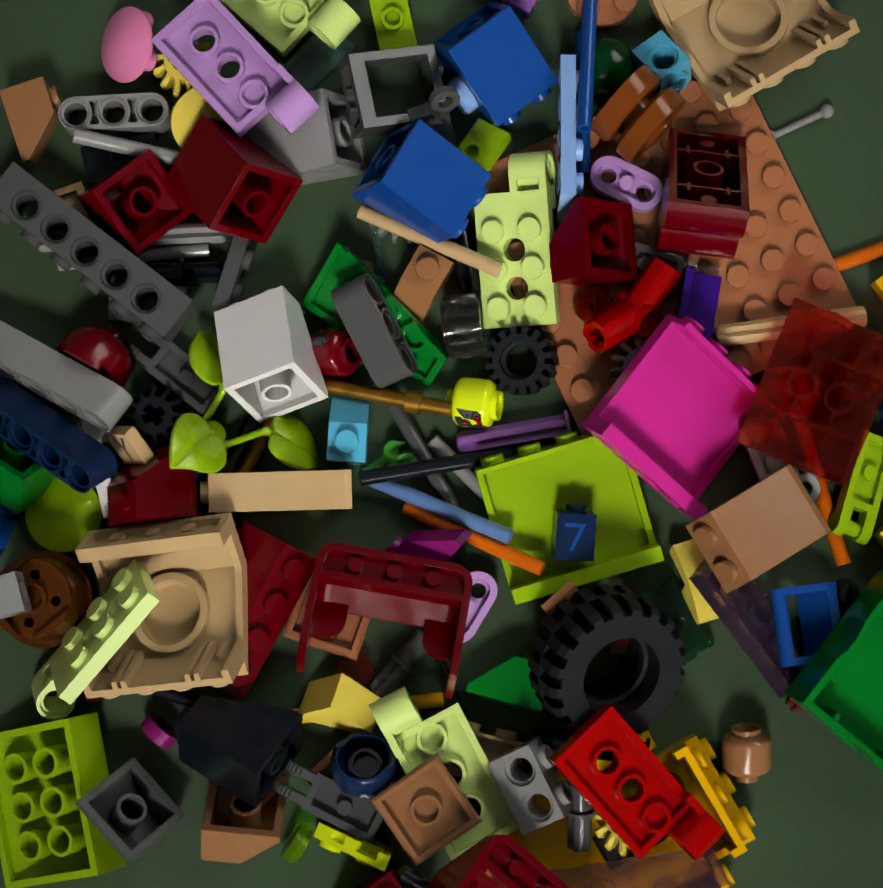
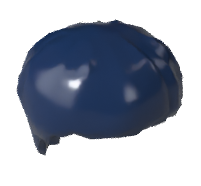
M362 730L348 735L339 741L334 747L330 759V773L336 785L343 793L359 799L373 798L386 789L395 780V773L398 770V758L395 757L387 740L378 734Z

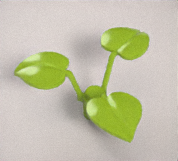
M197 331L189 346L191 367L201 380L209 385H218L219 389L203 417L195 413H185L176 420L170 437V469H188L209 474L216 473L225 466L227 461L226 450L229 447L260 436L270 437L268 441L270 452L287 466L306 471L316 470L320 467L319 453L311 432L301 420L292 415L275 416L271 421V428L264 427L233 439L225 440L226 431L224 427L217 421H210L226 394L223 388L217 336L208 332Z

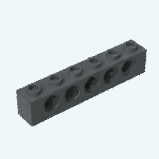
M14 161L0 177V220L7 226L12 221L23 228V231L19 234L37 249L42 244L53 251L49 258L66 272L71 267L75 268L83 275L79 282L90 291L98 295L103 290L113 298L109 305L125 318L132 313L143 321L138 328L157 342L162 336L169 343L173 341L199 308L192 299ZM30 202H38L37 212L31 217H23L25 206ZM62 224L68 225V233L63 239L58 241L52 239L53 231L57 226ZM96 247L98 249L97 258L89 264H83V252L88 248ZM126 270L128 278L125 284L120 287H112V276L117 271ZM149 293L157 294L158 302L156 306L151 310H142V298Z

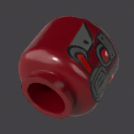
M345 327L320 328L310 336L313 352L323 377H346L356 371L362 359Z

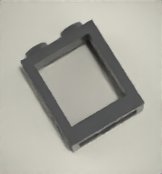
M434 44L352 53L342 60L338 65L353 139L388 135V133L410 123L408 113L376 117L366 68L418 62L426 100L429 102L431 93L443 86V63L441 58L436 55ZM444 97L439 102H444L450 97Z

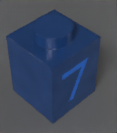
M564 503V509H554L551 555L554 559L594 562L597 515L593 511H587V504Z

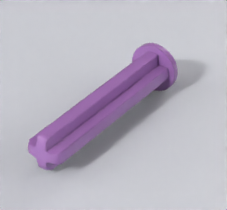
M566 409L563 410L561 415L458 432L456 434V441L459 453L465 454L555 439L554 437L571 432V427Z

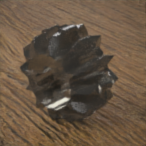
M457 293L449 297H443L440 303V312L447 353L451 358L461 357V359L483 354L486 343L482 311L478 297L474 293Z

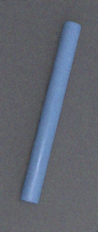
M389 481L368 485L507 545L513 537L514 530L400 482Z

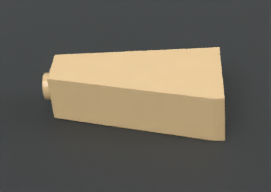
M351 469L208 473V481L200 482L201 505H208L209 513L352 509Z

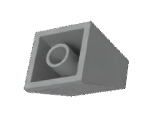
M324 88L308 92L320 109L291 135L270 113L244 134L303 179L301 185L362 175L368 167L363 138L353 139L344 95Z

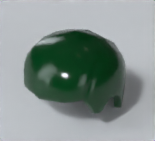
M612 38L596 39L594 94H606L612 97L618 88L635 72L636 63L632 57L631 50L621 41Z

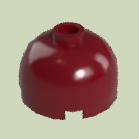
M83 326L70 332L55 349L113 381L122 388L125 387L130 378L132 367L130 352L124 345V336L112 327L103 329L98 326Z

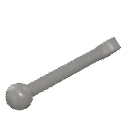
M823 104L819 111L778 130L770 131L776 140V138L822 117L825 119L831 118L834 114V108L830 104Z

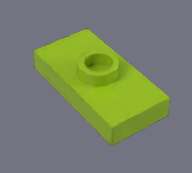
M369 0L379 50L418 46L408 0Z
M478 118L458 149L487 172H490L512 138L509 132Z

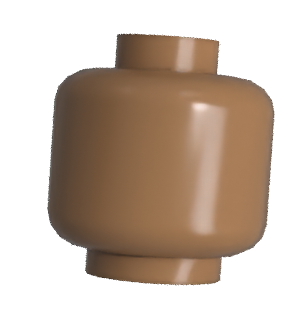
M756 723L733 724L731 730L724 733L721 739L722 769L727 774L735 776L737 782H757L759 776L767 774L772 767L771 736Z

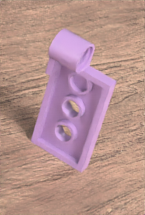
M194 0L151 39L156 48L240 138L268 113L291 135L320 109L303 86L280 63L278 64L219 0ZM204 35L214 36L215 43L210 50L205 52L196 50V43L200 37ZM235 61L240 64V69L236 76L224 78L220 75L221 68L225 63Z

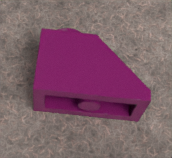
M467 529L414 530L405 540L398 536L385 551L448 562L472 533Z

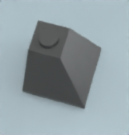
M134 757L76 802V806L128 864L147 854L166 838L185 817L184 812Z

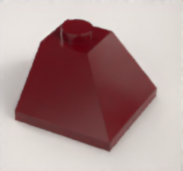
M151 149L144 151L107 174L76 197L95 225L134 255H138L193 213L192 209L165 180L167 173Z
M587 197L575 198L549 244L552 283L588 285L635 281L638 278L632 204Z
M170 445L153 449L154 457L146 465L126 464L107 487L108 525L121 527L198 517L196 471L170 469Z

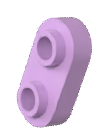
M611 155L597 159L591 167L590 184L598 194L615 202L632 204V210L639 213L650 212L659 205L662 199L663 186L655 175ZM605 172H611L615 176V181L613 183H605L601 175ZM644 188L649 192L650 197L646 200H641L636 196V191Z
M482 571L470 573L473 580L472 585L480 583L485 587L486 592L482 598H475L471 594L463 643L475 635L498 594L494 578Z

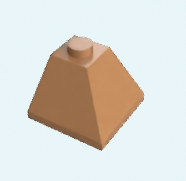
M281 776L256 809L210 780L201 826V860L241 864L280 843L287 797L277 793L274 789L278 782L289 784V777Z

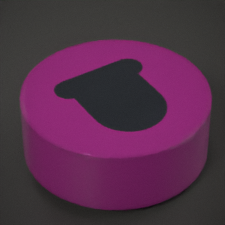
M150 713L141 723V729L144 734L161 748L171 749L177 742V731L160 716Z

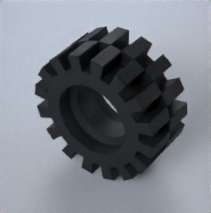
M512 326L508 330L500 331L497 333L499 337L497 339L492 338L489 343L492 345L491 350H486L485 357H489V363H485L486 370L491 372V375L488 376L489 379L498 384V389L507 391L511 395H528L541 392L540 389L547 388L551 384L549 380L555 378L557 371L554 370L555 365H559V358H555V352L558 351L556 345L550 343L552 339L548 335L541 333V330L527 326ZM518 346L530 348L535 355L533 370L524 376L515 374L509 366V355Z

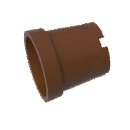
M51 550L35 551L20 557L0 572V575L13 571L23 572L33 611L1 619L0 626L16 640L30 647L57 649L60 647L65 633L71 627H77L86 616L89 605L98 597L97 588L87 567L83 563H79L78 559L65 552ZM34 570H38L40 573L39 578L36 580L31 576ZM55 596H58L61 600L58 606L52 603V599ZM27 618L34 620L32 627L26 625Z

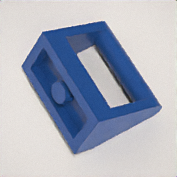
M836 582L770 589L780 667L806 665L840 621ZM796 594L804 656H794L786 595Z

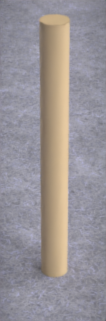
M362 204L359 208L357 218L421 244L426 248L492 276L498 277L502 270L503 263L449 240L437 243L365 204Z

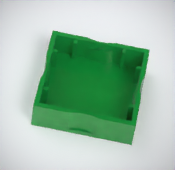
M878 570L784 694L882 775L883 571Z

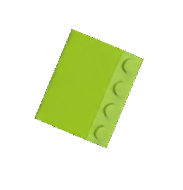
M97 712L0 732V860L6 888H23L98 876L127 866L123 857L76 806V802L109 777Z

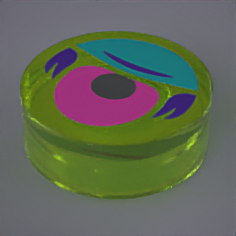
M299 824L283 847L280 857L290 864H295L309 845L313 837V831L303 824Z

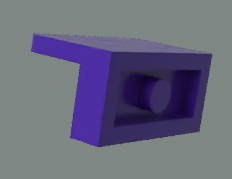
M686 266L682 273L675 316L681 319L689 316L696 320L705 329L702 335L709 340L712 339L722 277L694 272L695 267Z

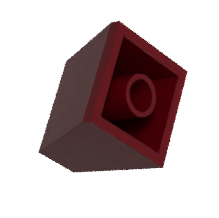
M204 115L200 116L165 178L168 184L209 229L263 244L267 243L303 182L299 175L247 136L243 135L240 138L226 122Z

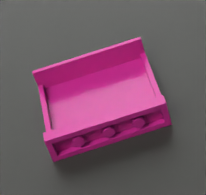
M667 314L582 426L675 509L696 520L708 510L698 501V498L743 441L739 431L755 425L765 411L778 417L782 411L771 402L774 397L771 392L757 383L754 385L749 380L751 373L735 361L731 363L725 357L728 351L721 344L713 339L707 340L702 335L705 330L702 325L689 316L681 319Z

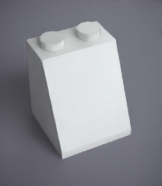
M283 285L268 289L259 295L241 302H235L226 308L214 312L223 388L259 423L329 398L321 369L313 352L310 334L301 306Z

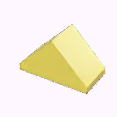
M339 673L310 681L299 713L303 715L302 720L354 733L359 730L373 733L377 722L369 704L381 698L345 674Z

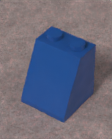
M488 1L431 43L435 46L436 55L441 58L443 65L452 77L458 76L472 92L479 105L477 109L485 120L495 126H500L501 124L502 126H507L517 120L522 114L520 112L522 108L530 102L536 104L544 100L551 94L550 88L559 82L510 5Z
M418 119L388 133L350 195L439 243L451 238L456 239L463 233L469 222L466 219L472 207H476L483 200L487 193L485 185L491 174L422 120Z

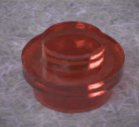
M361 653L357 661L341 657L335 666V674L343 673L363 687H367L373 678V665Z

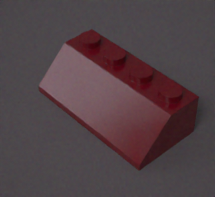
M242 520L237 533L247 560L248 675L236 676L233 684L220 688L245 699L313 574L316 559Z

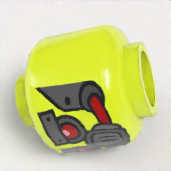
M462 377L457 381L454 389L449 388L446 393L445 400L452 402V419L459 426L485 429L491 427L494 421L501 419L504 408V393L498 390L496 383L490 379Z

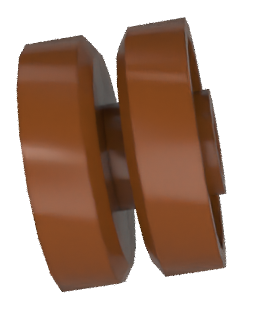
M646 64L639 67L618 88L592 122V131L605 142L614 139L626 128L616 144L615 151L630 164L634 163L663 136L686 103V99L672 87L663 89L650 101L660 85V77Z

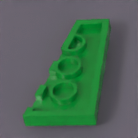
M341 239L336 243L301 305L332 326L345 327L333 304L331 291L333 288L356 277L369 273L379 285L416 358L418 371L409 377L428 389L451 354Z

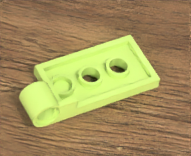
M219 0L230 12L284 58L309 30L329 47L336 49L361 22L357 13L343 0Z
M550 150L514 153L510 155L508 160L510 192L486 194L483 200L474 207L477 252L503 263L498 277L479 270L483 329L561 323L558 283H552L549 244L554 236L552 208H557L555 160ZM515 238L521 240L525 246L524 256L518 261L513 260L508 254V245ZM516 277L523 278L528 285V292L522 299L514 297L511 292V283Z
M134 559L127 568L120 569L114 576L111 587L102 597H97L92 601L83 620L77 627L73 626L65 633L60 647L34 676L31 689L37 711L42 717L49 720H59L68 716L75 707L76 698L158 604L160 599L146 566ZM51 691H57L55 696H46Z
M405 686L369 704L380 730L395 757L398 758L405 774H408L432 756L438 754L444 764L453 762L460 766L462 778L457 784L467 798H473L479 802L481 806L479 816L482 822L444 847L451 861L488 835H508L519 829L487 764L490 761L459 702L425 720L421 717Z

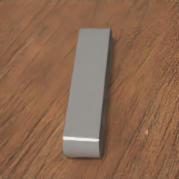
M0 320V373L101 431L110 432L133 402L131 395L125 389Z

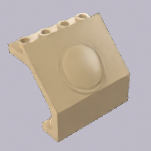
M648 0L661 30L690 58L691 73L718 112L747 103L754 93L763 88H771L783 81L785 75L795 69H803L812 65L816 61V57L828 50L843 47L848 43V38L860 32L855 18L833 9L826 0Z
M231 512L90 530L86 533L76 547L75 552L79 563L92 562L99 583L100 597L111 587L116 573L124 567L127 568L135 559L146 566L160 599L158 604L83 690L86 699L99 697L113 699L120 695L137 693L139 695H150L156 691L166 690L182 692L194 687L204 686L220 688L233 684L236 676L248 675L247 560Z

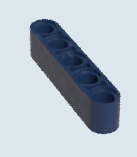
M0 373V437L80 493L90 491L116 473V458L106 446Z

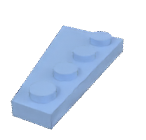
M567 54L560 55L558 69L557 122H560V126H558L557 157H560V160H558L556 195H559L555 227L560 226L576 196H583L584 185L583 173H576V161L583 160V138H576L578 105L576 104V93H578L579 70H576V55Z

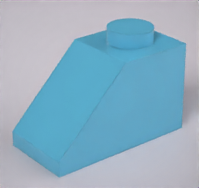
M332 394L326 458L329 464L367 466L370 401Z

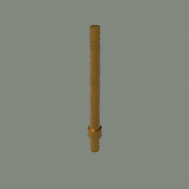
M323 377L328 394L404 408V412L420 415L422 411L442 416H451V401L425 397L424 392L408 389L407 393Z

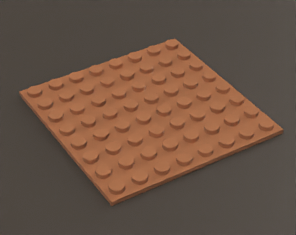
M691 73L692 80L679 92L686 99V103L670 127L745 136L750 213L743 238H739L735 257L728 259L667 251L687 258L683 271L686 266L695 267L694 272L722 277L712 339L715 340L716 326L721 324L855 307L856 304L754 96L751 95V99L741 106L726 108L718 112ZM626 128L617 137L606 142L592 130L590 131L591 167L597 159L607 155L616 156L626 161L615 151L616 144ZM669 128L651 148H648L641 157L632 163L655 175L661 183L663 182ZM557 134L516 152L550 150L555 160L557 178L558 160H560V157H557ZM510 156L497 161L490 170L491 177L485 185V188H487L486 194L510 192L508 160ZM605 172L601 175L605 183H613L615 181V176L611 172ZM589 177L584 178L583 196H576V198L587 197L613 201L598 194L592 188ZM644 188L636 191V196L641 200H646L650 197L649 192ZM556 195V206H557V207H558L559 195ZM659 205L647 213H639L632 210L636 242L655 248ZM552 208L555 235L558 227H555L557 208ZM515 238L508 245V254L513 260H520L524 256L525 246L521 240ZM682 275L674 297L668 295L659 308L661 316L656 328L667 314L676 315ZM516 277L511 283V289L515 297L522 299L528 292V285L521 277ZM630 282L588 285L558 283L561 323L529 326L541 330V333L548 335L552 339L550 343L556 345L558 351L555 352V358H559V365H555L554 370L557 371L554 380L581 436L590 433L582 424L619 378L608 377L609 369L620 367L610 361L611 355H623L619 348L622 342H626L634 350L633 341L635 337H638L633 334L610 349L598 353L588 346V341L583 335L584 323L608 310L614 298L622 290L631 288L633 283ZM656 328L648 336L641 338L643 345L646 343V341L649 339L652 333L656 330ZM851 330L725 346L724 348L728 351L725 357L731 363L735 361L742 365L753 376Z

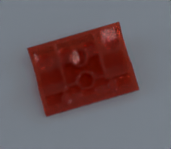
M795 297L736 443L786 465L791 464L793 468L846 489L883 398V334L854 324L838 313Z

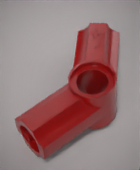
M652 255L631 288L622 290L614 298L608 310L584 323L583 335L588 341V346L599 353L610 349L633 334L641 338L648 336L656 328L660 320L661 311L659 308L682 274Z

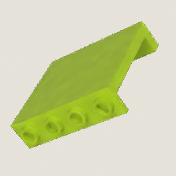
M577 431L568 432L554 437L556 444L542 448L540 442L531 443L517 448L519 455L505 459L502 453L480 459L482 466L474 468L489 520L514 530L513 537L508 545L546 562L541 576H538L501 559L515 605L554 594L569 580L578 587L664 561L661 546L655 539L637 474L591 433L578 437ZM564 503L587 504V511H593L597 515L594 562L556 560L552 557L554 509H564Z

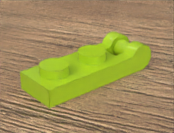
M862 430L856 433L835 512L831 515L828 526L831 530L830 533L838 536L849 535L852 541L865 545L872 536L883 497V437ZM853 510L860 512L857 522L851 520Z

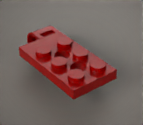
M607 702L549 757V760L634 856L640 860L667 833L695 861L725 834L717 821L700 805L691 793L687 792L614 707ZM606 750H611L613 753L611 766L605 770H598L596 764L598 756ZM635 778L638 783L637 791L633 796L623 798L621 794L622 785L628 779Z

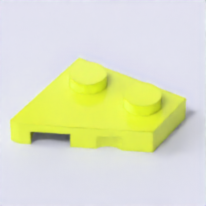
M320 819L313 837L320 840L319 846L339 854L343 851L355 857L357 862L384 872L393 846L374 838L371 843H368L323 819Z

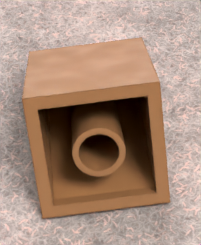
M791 464L739 492L685 526L726 594L752 581L831 531Z

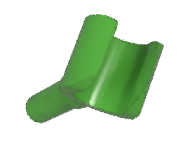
M389 441L384 446L383 455L361 470L384 467L391 463H409L413 459V454L403 453L399 455V449L407 444V442Z

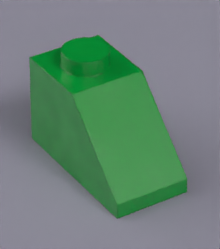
M524 650L522 657L513 655L466 684V692L537 711H542L543 707L535 696L536 691L531 687L529 673L532 671L528 667L530 651Z

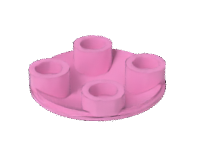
M124 7L114 13L108 21L102 37L101 56L104 68L113 80L120 83L132 82L144 71L149 72L153 70L157 61V55L153 50V43L151 41L153 38V16L151 13L136 7Z

